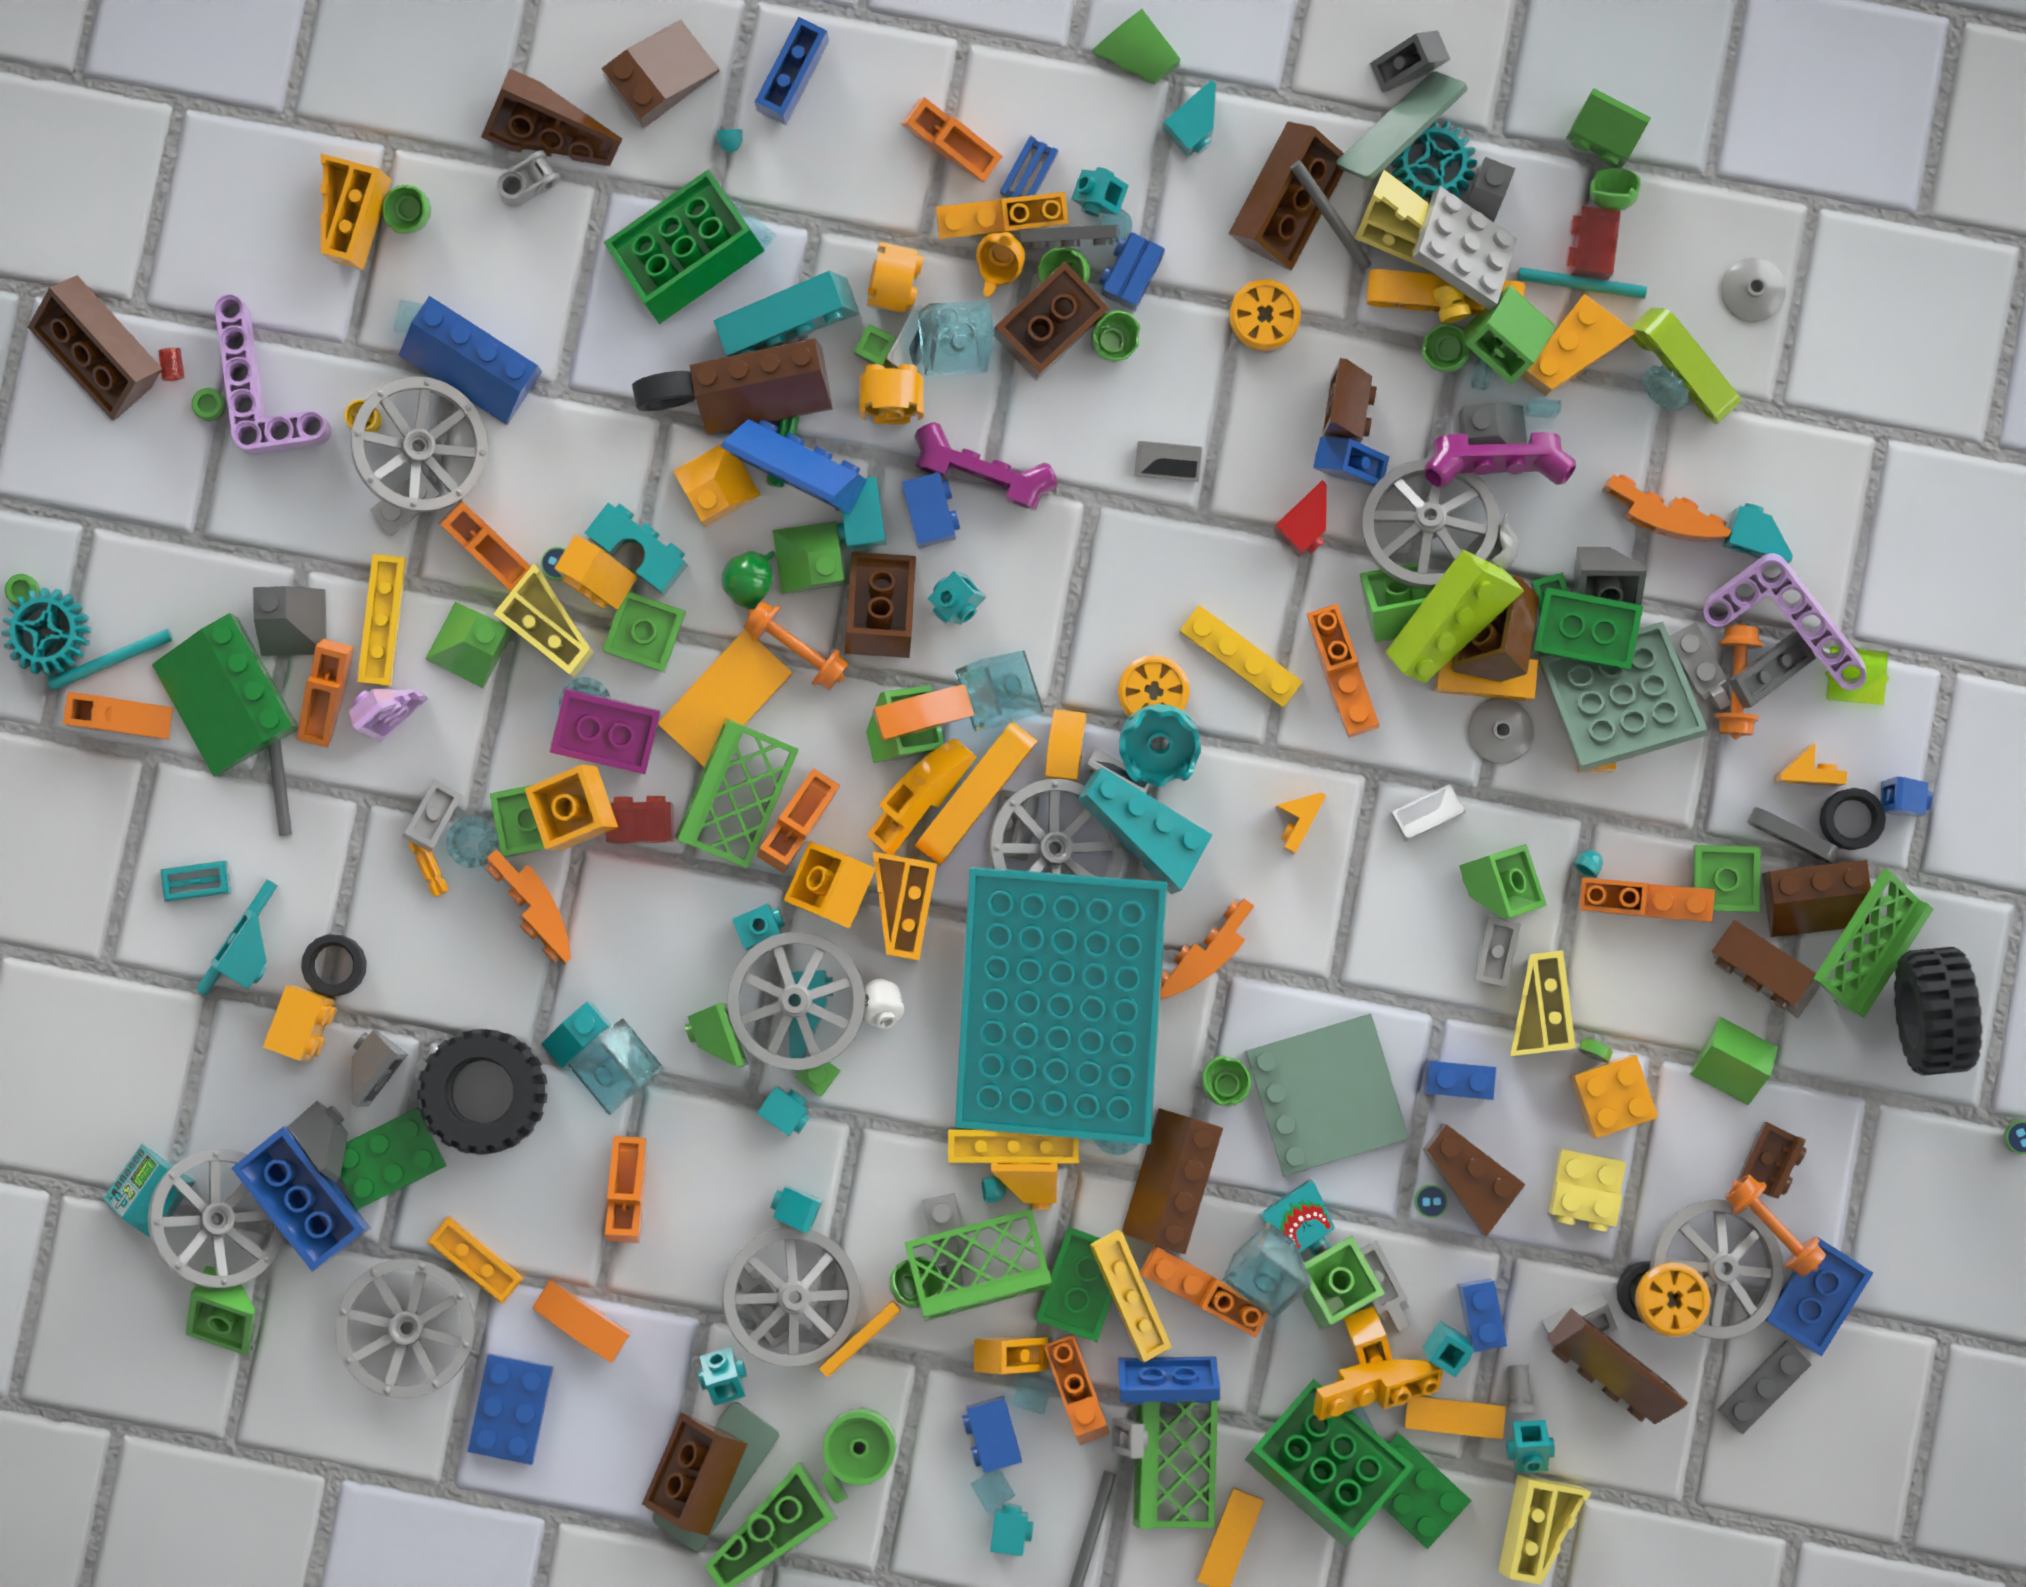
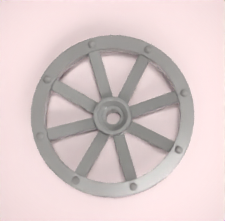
M406 377L383 385L366 399L352 425L350 448L352 460L359 477L374 495L398 509L421 513L447 508L460 501L471 491L483 473L488 454V440L479 412L459 390L437 379ZM420 390L414 430L410 429L389 396L403 391ZM430 392L446 398L458 410L428 432L425 430ZM379 403L403 436V439L365 431L367 420ZM464 417L467 419L473 433L475 448L435 444V440ZM363 441L400 449L401 453L373 472L365 456ZM412 444H419L422 447V451L416 452L413 450ZM431 455L474 458L467 477L458 485ZM406 461L410 462L408 497L392 491L380 481ZM421 463L426 465L449 493L437 498L419 499Z
M1430 459L1405 463L1383 476L1370 492L1365 503L1362 518L1364 542L1375 564L1394 580L1411 587L1433 589L1444 575V573L1427 574L1433 538H1439L1454 560L1461 552L1447 532L1446 527L1485 536L1480 549L1475 555L1488 561L1493 553L1499 535V511L1496 500L1487 484L1477 474L1459 473L1455 479L1460 480L1471 489L1442 505L1439 504L1441 487L1431 485L1429 501L1424 503L1403 481L1416 475L1425 474L1424 466ZM1395 487L1416 511H1378L1377 508L1386 493ZM1480 498L1486 511L1488 525L1447 515ZM1429 515L1436 517L1434 520L1426 519ZM1374 522L1414 523L1382 550L1375 535ZM1420 534L1423 538L1418 572L1407 570L1390 559V557Z
M1046 779L1023 787L1002 805L991 827L989 856L993 869L1008 870L1003 854H1038L1039 858L1028 871L1041 872L1048 864L1050 866V873L1062 874V863L1075 875L1093 876L1070 855L1072 853L1111 851L1108 869L1104 877L1118 878L1124 860V846L1109 829L1107 831L1110 841L1072 843L1070 838L1093 816L1086 808L1063 832H1059L1060 792L1079 797L1085 785L1066 779ZM1044 792H1049L1048 834L1020 805L1027 798ZM1012 813L1039 841L1038 844L1003 843L1004 830ZM1050 844L1056 845L1057 854L1050 852Z
M787 932L774 935L750 949L733 972L727 996L729 1019L736 1036L743 1046L752 1055L766 1064L788 1070H805L819 1067L843 1053L860 1030L866 1005L863 980L850 956L832 941L806 932ZM789 944L815 946L816 949L799 983L795 984L783 946ZM772 949L785 984L784 989L748 973L752 965ZM825 952H828L842 965L848 977L808 990L807 988ZM743 981L779 998V1001L741 1015L740 993ZM849 987L853 989L854 1004L850 1021L813 1004L814 999ZM795 994L801 997V1003L797 1007H793L790 1004V998ZM783 1011L782 1019L768 1050H766L753 1039L745 1025ZM808 1012L845 1029V1032L838 1041L821 1053L806 1016ZM793 1017L797 1018L811 1057L786 1058L777 1055Z
M209 1149L192 1154L173 1165L164 1174L154 1190L148 1212V1226L152 1244L162 1262L175 1275L186 1282L205 1288H227L243 1284L266 1270L282 1248L285 1237L275 1224L273 1225L272 1235L265 1251L233 1227L234 1223L271 1220L264 1210L234 1213L232 1208L248 1192L243 1183L224 1202H220L221 1162L237 1164L247 1156L245 1153L230 1149ZM209 1162V1205L180 1177L190 1168ZM172 1185L199 1212V1215L163 1217L165 1199ZM212 1214L218 1216V1225H214L211 1222ZM199 1226L201 1229L177 1257L167 1242L163 1228ZM222 1234L226 1235L257 1260L243 1271L228 1275ZM208 1236H211L217 1276L200 1273L186 1265Z
M1727 1200L1699 1201L1678 1210L1665 1222L1659 1231L1653 1245L1650 1260V1269L1664 1263L1687 1265L1697 1272H1702L1703 1279L1708 1288L1715 1285L1709 1326L1702 1324L1692 1332L1694 1335L1710 1339L1734 1338L1758 1327L1772 1312L1780 1296L1783 1284V1260L1780 1247L1773 1232L1749 1208L1734 1215L1731 1211L1733 1207ZM1714 1212L1716 1252L1686 1223L1688 1220L1702 1213ZM1726 1214L1740 1219L1751 1228L1730 1253H1728ZM1677 1231L1705 1257L1703 1262L1666 1259L1669 1245ZM1759 1238L1766 1254L1768 1268L1739 1265L1738 1261ZM1722 1264H1724V1266H1725V1273H1724V1274L1721 1272V1265H1722ZM1738 1276L1767 1279L1765 1292L1757 1307H1755L1738 1281ZM1728 1285L1748 1316L1733 1325L1721 1327ZM1668 1292L1666 1295L1669 1298L1667 1306L1677 1307L1679 1303Z
M793 1227L770 1230L748 1242L731 1262L722 1289L724 1317L734 1338L754 1357L764 1362L784 1367H798L815 1363L829 1356L841 1346L856 1322L860 1306V1286L855 1268L846 1253L834 1241L823 1234L810 1230L807 1234ZM795 1239L811 1242L825 1250V1253L800 1282L798 1281ZM784 1240L787 1281L784 1282L754 1254L768 1244ZM834 1259L843 1274L846 1289L809 1291L808 1288ZM749 1263L777 1289L776 1293L735 1294L737 1281L745 1264ZM792 1291L798 1293L799 1298L796 1303L789 1301V1294ZM847 1300L844 1316L836 1331L809 1305L810 1301ZM776 1303L777 1307L748 1335L737 1315L736 1304ZM802 1312L828 1340L811 1351L798 1354L799 1313ZM785 1313H788V1355L771 1352L757 1344Z
M418 1259L386 1261L364 1272L345 1293L336 1317L335 1335L337 1348L344 1365L351 1375L369 1390L392 1398L404 1399L423 1396L449 1383L465 1365L475 1338L473 1307L462 1285L443 1268ZM402 1270L416 1271L406 1312L402 1309L383 1275ZM427 1274L440 1281L451 1292L452 1296L418 1315L417 1311ZM374 1282L394 1317L388 1318L353 1309V1306L364 1289ZM458 1304L462 1319L461 1338L424 1327L425 1323ZM353 1319L389 1328V1333L353 1352L349 1338V1320ZM406 1322H410L413 1326L410 1334H406L403 1331V1325ZM421 1337L458 1348L451 1363L439 1375L420 1341ZM395 1341L397 1346L386 1380L382 1382L369 1374L359 1361ZM410 1344L428 1381L415 1386H396L407 1347Z

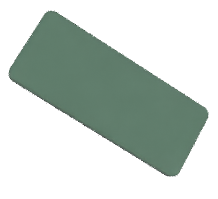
M1437 71L1429 73L1337 160L1336 163L1339 169L1367 181L1373 180L1468 90L1465 82Z
M733 1402L729 1405L715 1427L729 1432L748 1445L709 1536L680 1529L656 1513L652 1516L655 1524L693 1551H700L779 1438L778 1430L738 1402Z

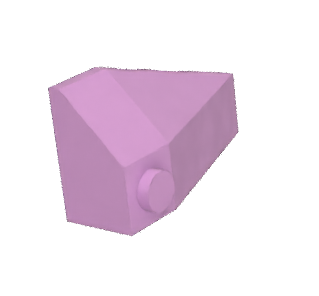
M372 689L370 692L365 690L352 701L354 707L349 710L353 727L357 731L381 742L419 708L428 697L419 690Z

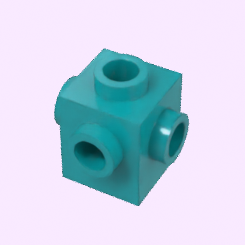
M1097 167L1095 171L1082 169L1071 200L1081 205V211L1091 216L1099 217L1100 213L1118 215L1129 185L1115 177L1114 173L1108 169Z
M953 571L947 578L941 579L934 586V592L927 599L935 606L932 611L944 623L949 621L961 625L973 618L977 612L976 608L984 601L986 596L967 575Z
M732 1347L700 1356L702 1370L697 1371L698 1379L702 1390L707 1389L714 1406L746 1397L742 1378L747 1377L745 1364L742 1358L736 1359Z
M1546 1420L1512 1422L1511 1440H1506V1455L1508 1460H1513L1515 1473L1548 1471L1549 1458L1555 1457V1445L1553 1437L1548 1435Z

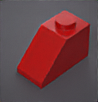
M1323 480L1319 482L1274 527V530L1300 557L1306 551L1311 555L1325 542L1321 536L1326 531L1327 484Z

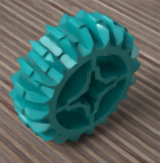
M1436 120L1430 125V128H1427L1390 163V166L1397 167V169L1392 171L1391 175L1396 179L1402 178L1400 180L1402 184L1419 195L1423 200L1425 197L1429 198V203L1432 194L1440 186L1459 198L1461 195L1459 189L1467 191L1470 185L1466 180H1473L1475 177V173L1470 169L1477 166V160L1468 158L1475 154V147L1465 148L1470 141V137L1464 136L1460 139L1458 137L1461 132L1460 127H1456L1453 132L1449 131V121H1445L1442 128H1439L1438 121ZM1435 140L1445 143L1451 149L1442 150L1438 148ZM1422 142L1423 148L1421 151L1423 157L1416 159L1415 163L1409 165V151L1416 144ZM1430 157L1439 160L1440 163L1437 168H1432V165L1429 166L1427 164ZM1458 161V175L1452 181L1445 184L1444 168L1451 166L1452 162ZM1415 176H1427L1432 186L1422 183Z
M42 588L40 595L36 591L30 590L28 592L29 601L19 596L17 601L20 607H8V610L14 615L12 619L8 617L3 619L5 624L10 625V629L2 630L1 635L11 638L4 643V648L8 650L14 649L10 654L11 660L16 661L20 659L19 667L22 669L30 667L33 674H39L42 669L45 675L51 676L53 668L58 673H64V662L71 667L76 666V662L72 657L76 655L83 658L85 653L79 650L80 645H90V641L84 639L83 634H89L92 630L88 626H82L83 623L89 620V616L87 614H79L83 609V605L78 602L73 604L74 597L70 594L63 597L62 591L59 589H55L51 594L49 589ZM47 607L46 611L43 610L39 619L27 621L35 611ZM60 609L68 618L70 633L60 628L61 617L58 616ZM34 628H50L59 635H43L41 632L34 630ZM24 631L30 632L33 636L32 647L35 648L34 654L26 647L23 637ZM58 642L66 643L59 652L46 657V654L51 652L53 645Z

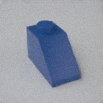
M1320 437L1313 468L1336 478L1375 486L1385 476L1390 456L1350 438Z
M1897 776L1882 781L1880 802L1884 807L1885 814L1920 817L1926 815V810L1931 808L1932 792L1928 791V782Z

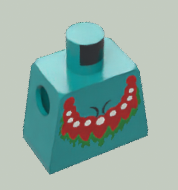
M1311 1179L1259 1213L1260 1217L1296 1254L1309 1248L1315 1257L1331 1248L1324 1236L1333 1231L1335 1226L1315 1183Z

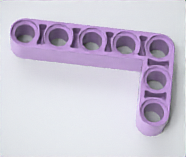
M234 294L221 296L215 304V315L234 443L248 454H262L325 443L331 435V426L321 414L315 411L265 417L249 307ZM232 305H239L238 315L233 318H227V309ZM237 336H243V345L239 349L231 350L230 343L232 339ZM242 367L248 368L247 377L243 381H235L236 371ZM245 399H252L251 410L246 413H240V403ZM313 421H320V431L315 435H308V425ZM281 426H288V436L285 439L276 440V430ZM255 430L257 433L255 442L250 445H244V435L248 431Z
M1769 553L1762 556L1706 598L1704 603V618L1706 622L1715 627H1722L1769 594L1842 688L1856 690L1865 683L1866 666L1863 659L1780 555ZM1775 564L1780 567L1781 573L1776 577L1770 578L1762 570L1766 565ZM1743 583H1747L1754 588V593L1748 597H1743L1737 593L1736 588ZM1788 590H1796L1800 593L1801 598L1795 603H1789L1782 596ZM1714 603H1722L1727 607L1728 611L1722 616H1716L1711 613L1709 608ZM1808 615H1815L1821 620L1820 624L1815 628L1806 627L1802 621ZM1833 640L1840 644V649L1835 653H1827L1822 648L1823 644L1827 641ZM1848 666H1855L1860 670V674L1855 678L1849 679L1842 674V671Z

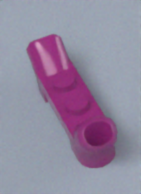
M932 422L924 425L915 433L914 438L921 450L915 465L917 468L930 474L939 472L941 478L946 479L951 467L1009 489L1006 501L1030 510H1037L1041 495L1056 489L1058 485L1054 471L1048 463L1044 462L1019 474L1010 471L1011 466L1002 461L993 460L991 464L980 460L981 455L972 450L963 448L962 452L951 449L945 433L938 423Z
M1531 432L1528 444L1469 445L1467 434H1448L1434 440V457L1424 466L1426 479L1436 487H1446L1459 473L1486 475L1496 472H1508L1510 474L1540 472L1554 484L1561 485L1572 476L1576 469L1575 459L1562 450L1561 437L1556 433Z

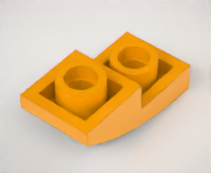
M1054 710L1046 760V779H1066L1078 782L1083 755L1082 743L1087 721L1086 713Z

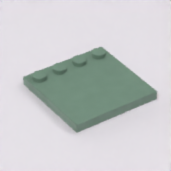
M1663 621L1639 628L1630 671L1550 655L1539 657L1540 668L1581 772L1707 736V726Z
M1371 1013L1246 1050L1283 1176L1409 1139Z

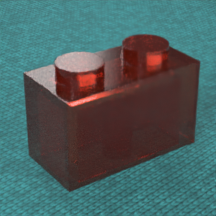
M1582 206L1577 215L1572 216L1570 234L1575 235L1573 247H1568L1566 266H1571L1570 275L1609 280L1614 272L1621 211Z
M629 796L614 797V803H610L618 828L606 832L607 843H674V804L666 802V796H646V802H633V797Z

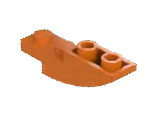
M1613 474L1602 489L1605 493L1629 506L1623 516L1624 519L1660 535L1688 541L1708 542L1722 541L1732 531L1725 527L1727 523L1714 514L1707 516L1697 510L1699 506L1690 499L1675 497L1668 506H1665L1663 504L1664 500L1660 496L1650 491H1647L1645 494L1635 488L1637 484L1632 479L1621 474L1619 477Z
M1338 603L1308 612L1307 618L1322 669L1348 738L1379 729V722L1358 666L1359 661Z
M495 849L484 860L488 864L485 870L496 882L503 880L510 888L507 893L517 905L521 907L525 904L528 907L519 916L523 921L520 924L523 931L531 939L537 936L545 945L542 950L551 961L556 963L559 960L562 964H565L571 959L569 941L563 920L551 894L529 864L518 873L502 854Z
M1582 878L1579 910L1635 917L1713 923L1715 889Z
M1245 898L1240 903L1234 900L1223 914L1227 921L1219 930L1214 926L1203 941L1208 945L1205 950L1196 943L1190 948L1186 945L1183 946L1173 960L1178 964L1171 974L1165 971L1162 975L1160 1000L1181 993L1200 983L1222 967L1245 942V939L1238 935L1236 930L1253 909V904Z
M1156 1245L1153 1246L1140 1270L1141 1276L1255 1338L1271 1311V1308Z

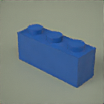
M798 16L755 100L757 112L786 126L829 43L827 30Z

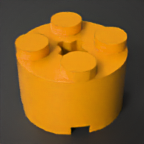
M879 242L876 250L878 251V257L873 262L867 295L873 297L867 299L866 306L904 314L906 310H911V307L914 306L917 287H913L912 283L913 279H917L921 273L924 256L918 255V251L915 249Z
M878 364L865 366V373L859 377V417L866 421V415L874 417V423L885 425L908 424L911 421V417L916 415L918 421L924 417V377L917 373V366L903 364L899 365L898 369H885L883 365Z

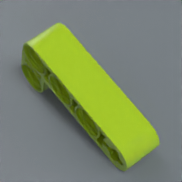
M1652 307L1629 327L1636 332L1631 339L1643 350L1655 353L1699 410L1711 422L1718 424L1741 403L1738 393L1679 319L1668 309Z

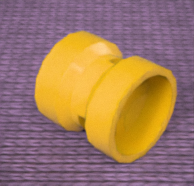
M1451 284L1432 291L1434 301L1440 307L1438 313L1440 323H1451L1472 315L1470 305L1465 303V294Z
M355 400L345 409V421L351 429L359 409L366 400ZM374 408L367 420L368 423L365 426V431L377 433L381 428L382 417L376 408Z

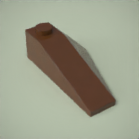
M509 68L481 135V138L510 151L522 152V149L543 150L548 157H551L552 154L565 155L574 161L611 166L622 141L620 136L540 81Z

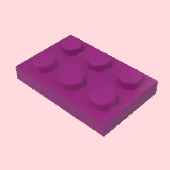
M564 688L549 751L558 755L646 774L661 711Z

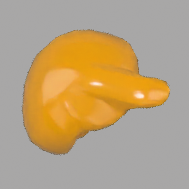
M1010 232L988 234L980 241L977 247L976 260L979 265V273L985 280L983 294L986 298L991 297L999 285H1007L1014 282L1022 272L1025 262V250Z

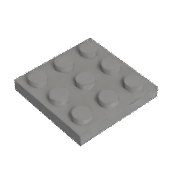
M1440 186L1432 194L1412 259L1490 311L1498 304L1517 238Z

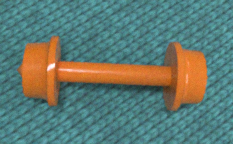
M761 601L755 609L748 610L749 618L743 628L752 634V640L757 642L766 631L819 670L812 681L814 686L821 685L830 691L837 682L845 681L843 673L849 666V663L840 656V650L836 649L829 659L826 660L773 621L781 609L779 605L774 607L765 601Z
M1743 621L1738 625L1725 626L1724 637L1719 641V645L1722 647L1734 648L1733 677L1746 668L1747 649L1763 647V642L1759 640V628L1747 626ZM1732 688L1731 713H1716L1715 719L1719 721L1720 734L1731 735L1733 739L1737 740L1741 736L1753 735L1754 724L1756 721H1759V716L1744 714V709Z
M1750 1174L1743 1177L1740 1181H1733L1732 1188L1725 1195V1198L1733 1207L1732 1213L1736 1215L1747 1207L1754 1212L1793 1253L1784 1264L1787 1270H1794L1800 1277L1806 1276L1811 1271H1817L1819 1264L1826 1256L1818 1245L1819 1239L1813 1237L1803 1245L1758 1199L1767 1186L1764 1182L1756 1181Z

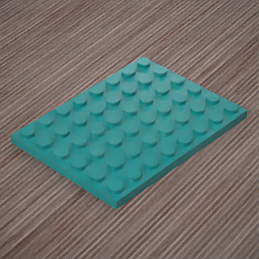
M980 867L970 868L955 1128L1139 1144L1151 1143L1168 882Z

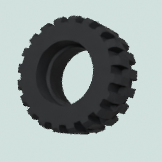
M1955 947L1907 951L1900 956L1901 958L1897 962L1898 967L1895 969L1894 1005L1896 1007L1899 1039L1902 1042V1050L1904 1056L1907 1057L1909 1067L1914 1072L1923 1076L1969 1071L1977 1064L1980 1057L1979 1050L1982 1047V1012L1979 1004V991L1976 987V978L1971 970L1969 959L1966 958V954Z
M473 1029L467 1032H460L451 1039L444 1040L438 1045V1049L434 1053H430L425 1061L427 1063L425 1070L420 1072L418 1079L421 1081V1088L417 1090V1100H421L422 1109L419 1110L422 1118H426L429 1123L428 1129L433 1135H438L442 1139L441 1142L446 1146L454 1147L459 1152L466 1154L485 1155L501 1152L516 1146L522 1139L528 1137L534 1131V1126L541 1120L544 1114L542 1112L544 1103H547L548 1093H545L547 1079L546 1074L542 1073L540 1067L542 1064L539 1058L533 1055L530 1051L531 1048L525 1042L519 1041L509 1033H503L498 1030ZM481 1060L490 1061L501 1066L508 1073L513 1085V1098L508 1110L500 1118L487 1123L474 1122L463 1116L457 1109L453 1099V1084L458 1073L468 1064Z

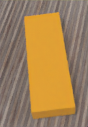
M447 1216L427 1241L501 1304L505 1303L524 1279L522 1275L450 1216Z
M894 1299L819 1367L826 1377L831 1376L900 1313L901 1307Z
M1421 1396L1406 1402L1404 1428L1503 1439L1506 1406Z
M1232 1488L1196 1579L1198 1582L1210 1587L1231 1586L1263 1505V1499L1237 1488Z

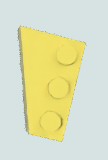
M1383 170L1354 239L1425 268L1413 260L1412 256L1429 203L1387 171Z
M535 563L493 613L573 678L576 677L594 654Z
M1564 951L1530 954L1510 1056L1576 1049Z
M1517 1474L1498 1572L1509 1579L1541 1585L1561 1549L1559 1547L1569 1528L1572 1529L1576 1522L1575 1517L1583 1502L1588 1500L1592 1492L1576 1485Z

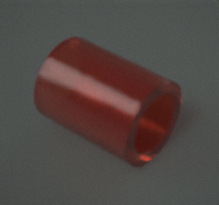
M173 347L159 350L158 356L160 367L162 368V380L177 381L184 379L181 349Z

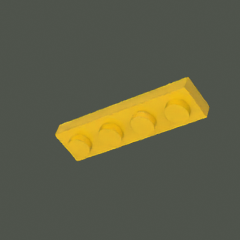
M372 554L358 683L392 687L407 562L405 557Z
M1200 605L1197 606L1179 631L1282 709L1303 682Z
M948 1129V1163H1079V1138L990 1130Z
M1115 1230L1091 1243L1089 1246L1139 1360L1145 1363L1172 1348L1122 1231Z

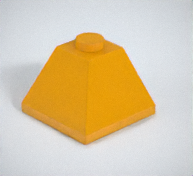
M721 444L673 471L704 527L761 496L742 461L721 448Z
M991 1163V1171L1023 1203H1030V1209L1049 1210L1050 1203H1057V1163Z

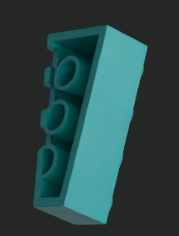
M829 270L713 321L725 354L729 357L781 346L790 339L805 336L817 329L856 316L860 312L847 278Z
M1103 767L1091 774L1077 799L1106 829H1109L1120 840V843L1128 851H1131L1143 863L1142 866L1151 875L1154 874L1161 882H1168L1167 891L1170 894L1183 890L1212 837L1211 833Z

